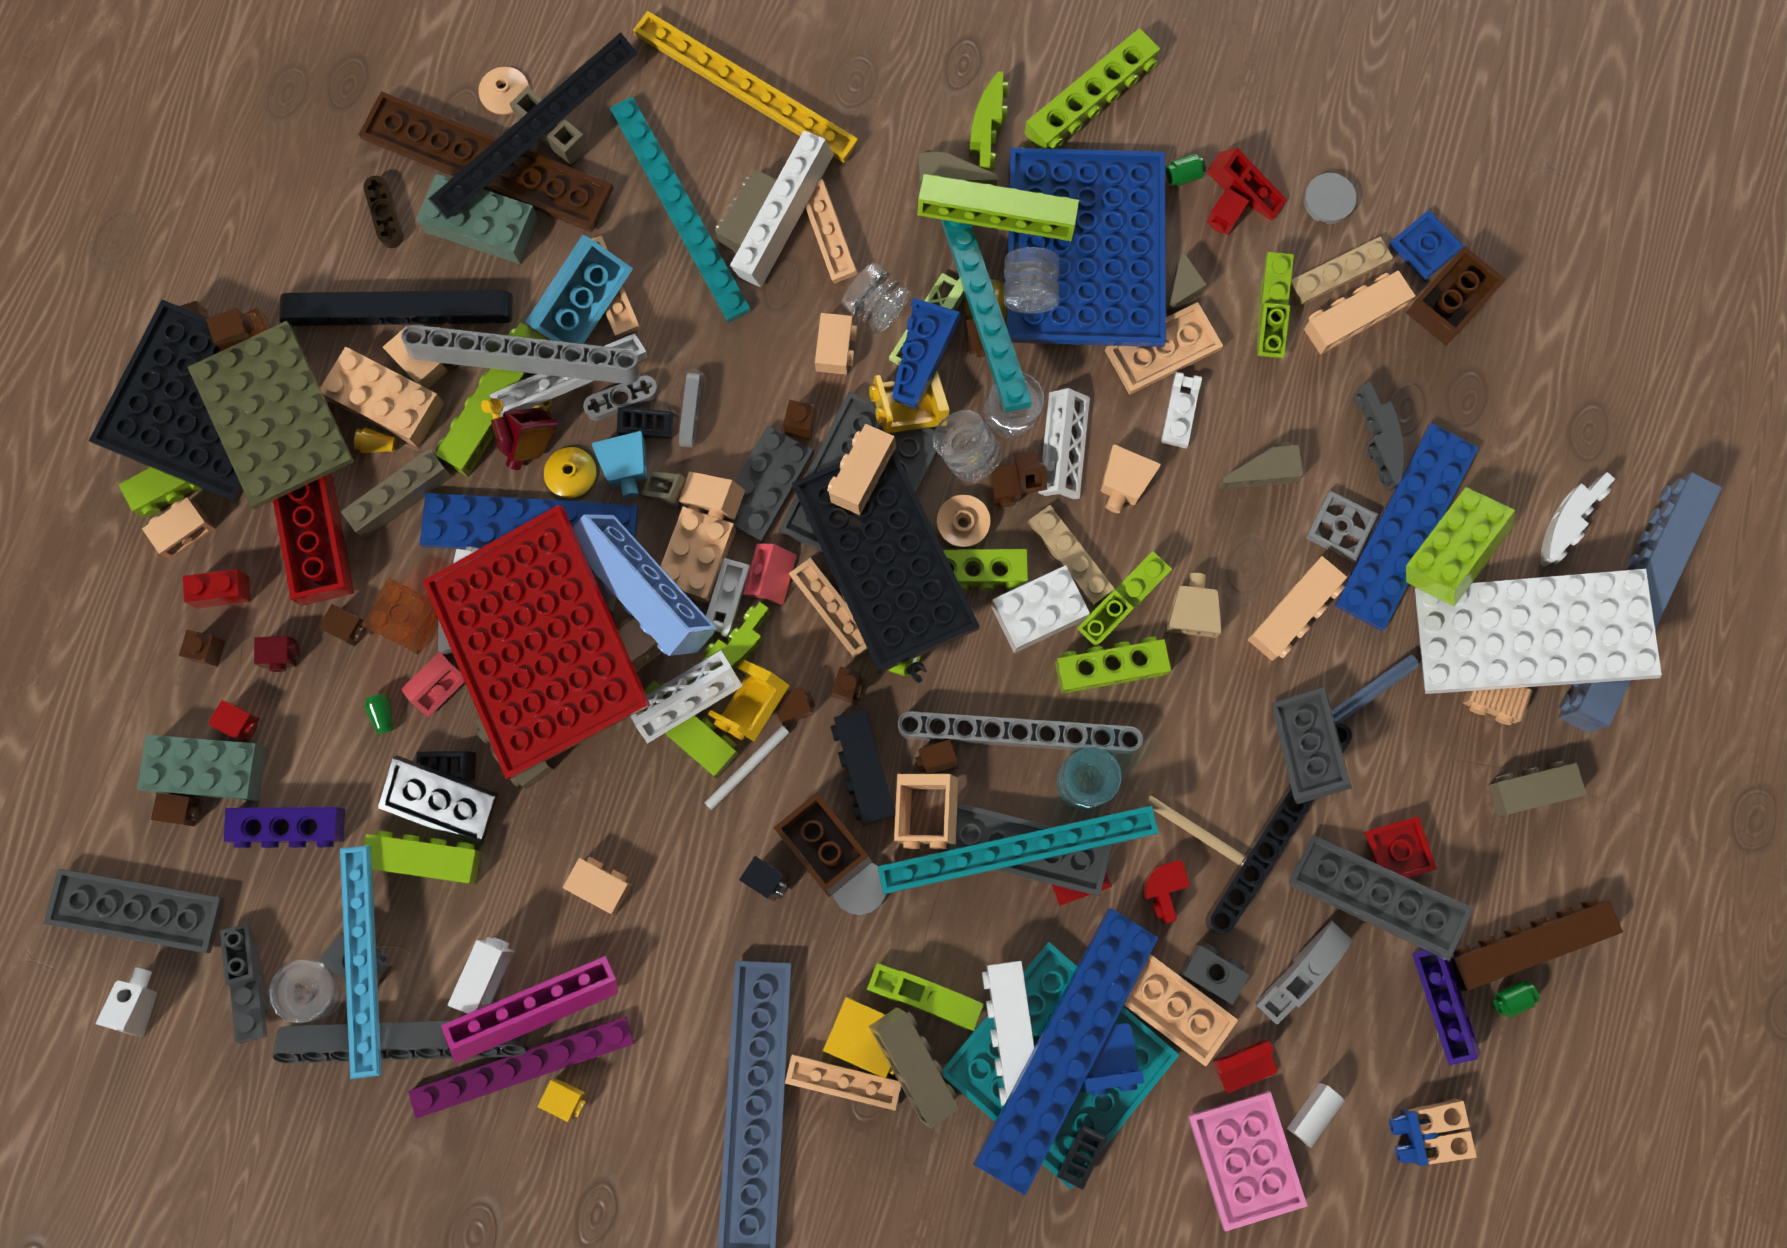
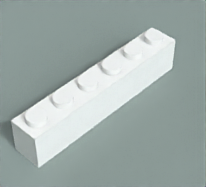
M803 131L730 264L739 278L759 287L763 286L807 202L812 196L818 180L821 179L834 155L826 139Z
M1021 961L986 965L987 972H982L984 989H990L991 1000L986 1001L988 1018H994L995 1029L990 1030L992 1046L998 1047L999 1058L994 1059L996 1075L1002 1076L1004 1088H999L1001 1106H1004L1034 1049Z

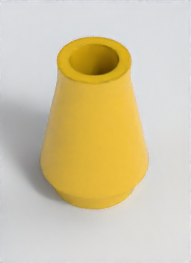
M366 427L356 429L354 449L360 450L361 453L394 452L396 438L395 436H389Z

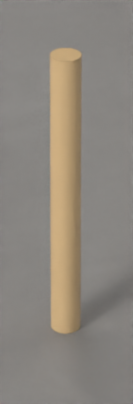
M1150 795L1145 802L1146 806H1152L1154 811L1233 862L1240 865L1245 855Z

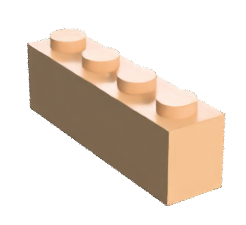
M1399 270L1391 275L1388 272L1384 273L1370 287L1363 285L1352 293V297L1346 300L1342 297L1330 305L1331 308L1327 311L1318 310L1308 318L1309 322L1304 330L1320 355L1411 303L1415 298V294Z
M1321 556L1247 640L1271 661L1278 656L1283 659L1293 648L1290 642L1295 636L1300 639L1310 628L1307 624L1313 616L1318 619L1327 609L1324 603L1331 596L1335 599L1345 588L1342 583L1347 576Z

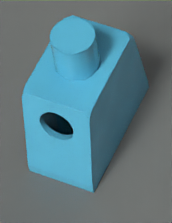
M638 431L592 443L593 450L610 487L616 488L621 486L623 498L638 496L639 491L636 482L644 481L648 478L646 442L642 432Z

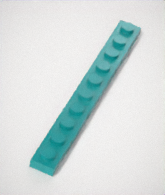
M633 96L610 107L611 113L727 323L750 313L751 310Z
M941 220L1004 412L1008 413L1031 408L1032 400L972 225Z
M1148 806L877 867L882 891L885 895L1157 835L1159 832L1153 808Z

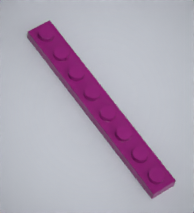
M623 1017L527 1050L521 1056H509L408 1091L415 1118L417 1119L633 1045L635 1042L628 1019Z

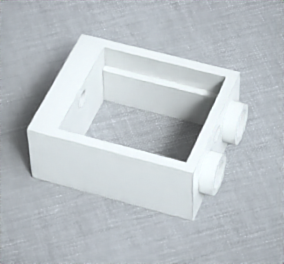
M487 937L486 940H476L448 1006L469 1014L492 1004L515 953L514 950L508 948V942L495 937L493 939Z

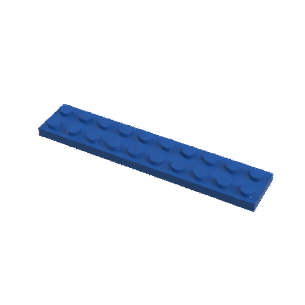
M1112 908L1107 909L973 1163L974 1166L1026 1196L1084 1083V1079H1086L1143 969L1158 939L1157 936Z

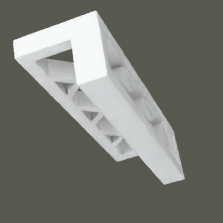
M1069 388L1049 392L1042 456L1047 472V490L1039 491V494L1044 496L1061 494L1071 499H1079L1090 397ZM1075 400L1080 402L1078 414L1074 408ZM1073 425L1077 430L1076 439H1074L1071 432ZM1070 450L1072 451V453H1073V455H1074V463H1073V464H1071V461H1070V459H1069V451H1070ZM1068 475L1072 481L1071 490L1066 488Z
M719 651L647 694L651 706H649L647 711L638 716L634 714L631 718L648 744L741 688L742 684L722 651ZM720 662L723 663L722 666L718 667L713 671H710V669L713 666L717 665ZM697 678L692 684L686 685L688 681ZM672 692L670 697L663 699L666 694Z

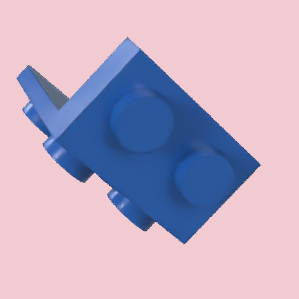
M1127 1023L1113 1025L1086 1079H1084L1083 1089L1091 1091L1092 1096L1108 1094V1088L1120 1087V1091L1138 1089L1137 1084L1144 1083L1143 1072L1138 1069L1132 1028Z

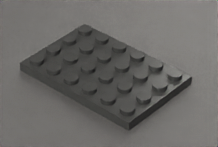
M850 391L848 392L806 476L841 462L843 456L849 454L852 450V441L856 432H861L865 424L883 431L882 424H878L876 420V403ZM931 428L888 433L895 436L896 448L894 451L915 494H917L944 439V434ZM796 495L779 532L822 552Z

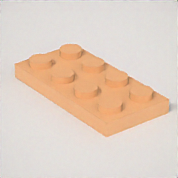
M1197 302L1166 317V344L1164 347L1107 346L1105 352L1127 392L1131 395L1176 371L1222 350L1223 344Z
M1151 954L1124 1003L1125 1007L1204 1066L1208 1065L1238 1022V1019Z

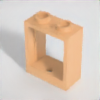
M897 774L894 841L902 843L903 848L920 849V844H930L931 849H946L947 845H956L958 778L951 774ZM912 789H946L944 835H910Z

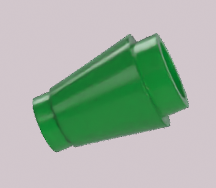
M383 693L364 698L366 705L363 707L377 735L393 731L391 699L387 698V694Z

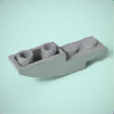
M1331 920L1293 959L1294 963L1255 1002L1256 1006L1278 1025L1296 1006L1299 1008L1320 986L1340 961L1353 940Z

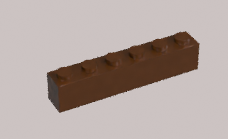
M1597 897L1587 899L1581 902V908L1573 910L1572 907L1558 910L1555 912L1557 917L1547 920L1546 916L1531 920L1529 922L1531 926L1522 930L1520 926L1505 930V936L1495 939V936L1483 938L1478 941L1479 946L1470 949L1468 945L1456 948L1450 961L1460 991L1472 990L1623 933L1610 900L1598 901Z

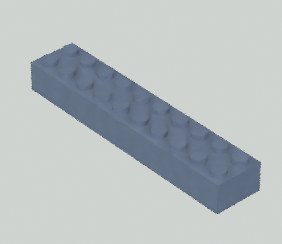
M1690 473L1682 479L1678 478L1672 485H1666L1659 495L1661 502L1648 518L1650 523L1648 530L1644 531L1637 541V545H1639L1637 553L1630 557L1626 565L1628 570L1646 569L1655 629L1722 487L1694 473ZM1631 680L1571 684L1573 687L1570 693L1564 696L1559 705V708L1562 710L1558 718L1587 733L1609 727Z

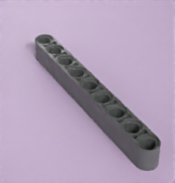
M450 1021L380 1023L381 1061L453 1058L441 1025ZM348 1024L280 1027L277 1030L272 1059L287 1064L349 1062ZM528 1033L470 1058L521 1056L526 1053Z

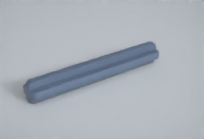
M1413 655L1407 656L1334 708L1332 713L1335 723H1341L1418 668V660Z

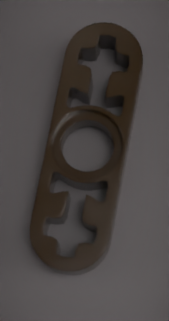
M377 175L371 176L366 179L363 188L377 237L385 247L396 248L402 243L404 235L390 187L382 177ZM376 185L380 186L379 193L382 197L380 199L374 193ZM383 206L390 208V213L386 217L377 216L379 208ZM385 225H389L393 231V238H387L388 231Z

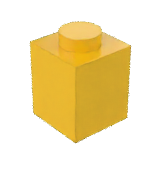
M554 1078L550 1080L537 1107L569 1122L573 1120L574 1116L579 1118L586 1105V1101L583 1100L586 1093Z

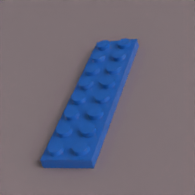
M1433 423L1428 425L1402 474L1401 483L1391 495L1344 585L1345 588L1335 602V607L1380 631L1385 630L1409 584L1406 582V565L1444 516L1479 447Z
M425 493L420 545L431 548L466 549V547H475L480 549L557 505L564 507L572 527L576 525L584 514L614 515L636 539L639 507L633 504Z

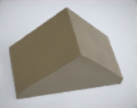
M1183 254L1180 255L1175 270L1167 308L1169 313H1173L1201 296L1207 285L1188 257Z
M650 471L640 495L679 510L681 503L678 500L686 480L680 474Z

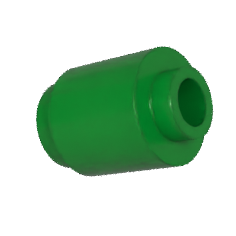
M1197 154L1171 161L1170 165L1165 167L1166 177L1171 186H1181L1202 179L1203 173L1206 172L1205 162Z
M1519 981L1495 993L1496 999L1493 1000V1003L1500 1015L1512 1018L1535 1007V1003L1540 1001V997L1530 981Z

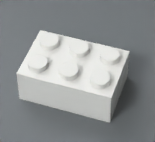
M1066 565L992 599L991 603L996 618L1014 653L1084 621L1090 614Z

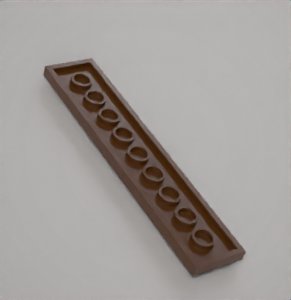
M382 91L358 134L362 140L451 176H455L497 139V137ZM527 150L483 189L532 205L537 211L593 232L614 188L609 182Z

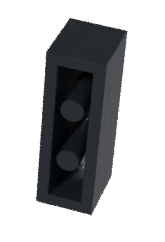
M754 856L739 879L772 901H775L776 898L782 899L790 886L786 883L789 877L757 856Z

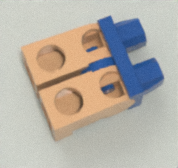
M1454 1098L1437 1104L1401 1110L1402 1115L1388 1119L1392 1135L1406 1134L1408 1144L1395 1146L1396 1157L1400 1163H1414L1418 1166L1477 1158L1471 1131L1464 1129L1470 1126L1463 1100Z

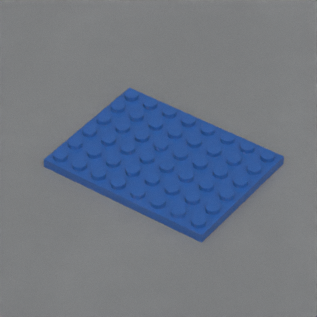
M1010 148L1009 188L1079 200L1072 241L1008 231L1007 330L1011 342L1164 347L1166 344L1165 152Z

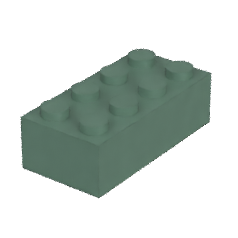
M436 174L416 219L423 231L521 264L539 220L533 206L482 189L446 220L428 198L451 178Z
M146 735L137 790L151 793L158 792L259 802L267 747L255 743Z

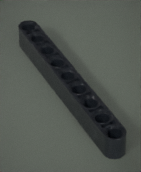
M503 290L284 293L280 296L279 321L281 323L287 321L291 326L421 325L445 323L503 324L512 321L513 294Z
M1335 723L1337 731L1342 736L1340 744L1344 753L1351 742L1352 731L1344 723ZM1291 784L1288 785L1247 850L1243 861L1237 866L1208 912L1206 925L1211 932L1224 934L1230 932L1235 927L1314 801L1310 800L1300 803L1297 812L1291 811L1288 807V800L1294 798ZM1276 820L1284 824L1285 831L1282 835H1278L1273 829ZM1262 843L1270 848V855L1267 859L1259 854V846ZM1248 866L1252 867L1256 872L1253 882L1247 881L1244 877V870ZM1232 890H1237L1241 895V902L1238 905H1233L1229 900V894ZM1218 913L1223 914L1227 919L1226 926L1223 929H1219L1214 923V918Z

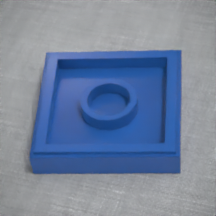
M1427 210L1389 244L1424 282L1464 247L1430 210Z

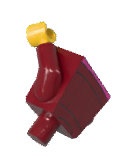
M491 398V402L489 400L481 402L483 412L492 414L493 420H491L497 439V448L508 457L506 461L507 467L512 470H520L524 460L537 459L542 456L558 425V421L547 411V408L551 405V399L534 406L532 409L506 411L503 413V417L500 415L503 410V402L501 400Z

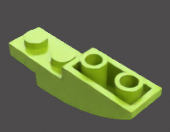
M1001 71L997 72L984 90L978 103L971 129L969 154H979V167L990 171V168L995 169V153H991V145L996 144V131H1001L1002 121L1007 120V105H1002L1003 98H1007L1008 82H1003V72Z
M1266 253L1259 295L1257 356L1282 359L1285 356L1290 305L1288 303L1294 254Z
M1152 551L1077 629L1097 647L1173 569Z
M761 602L756 607L751 606L744 616L746 621L741 628L736 627L727 639L729 644L726 645L719 639L715 644L710 643L703 653L705 657L703 661L722 651L732 669L735 670L740 660H746L763 642L762 637L756 632L769 616V608ZM720 662L717 665L713 666L710 669V671H713L718 667L722 666L723 663ZM693 678L692 680L688 681L687 685H690L693 682H695L697 678Z
M879 963L876 964L867 990L974 1032L984 1007L983 1003L960 993Z

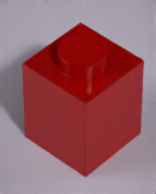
M1227 187L1210 212L1206 223L1210 224L1211 228L1216 232L1229 235L1244 213L1249 200Z
M221 700L207 724L234 739L246 742L248 738L255 734L258 727L257 722L260 718L232 703Z

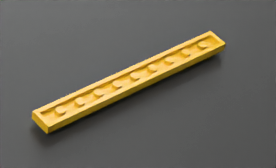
M647 11L633 29L634 35L795 134L801 136L803 131L826 139L834 153L833 157L845 163L858 145V138L651 12Z

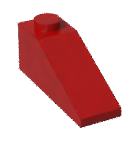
M1238 147L1219 152L1206 171L1223 190H1226L1228 187L1249 200L1248 206L1270 220L1275 219L1287 201L1280 191Z

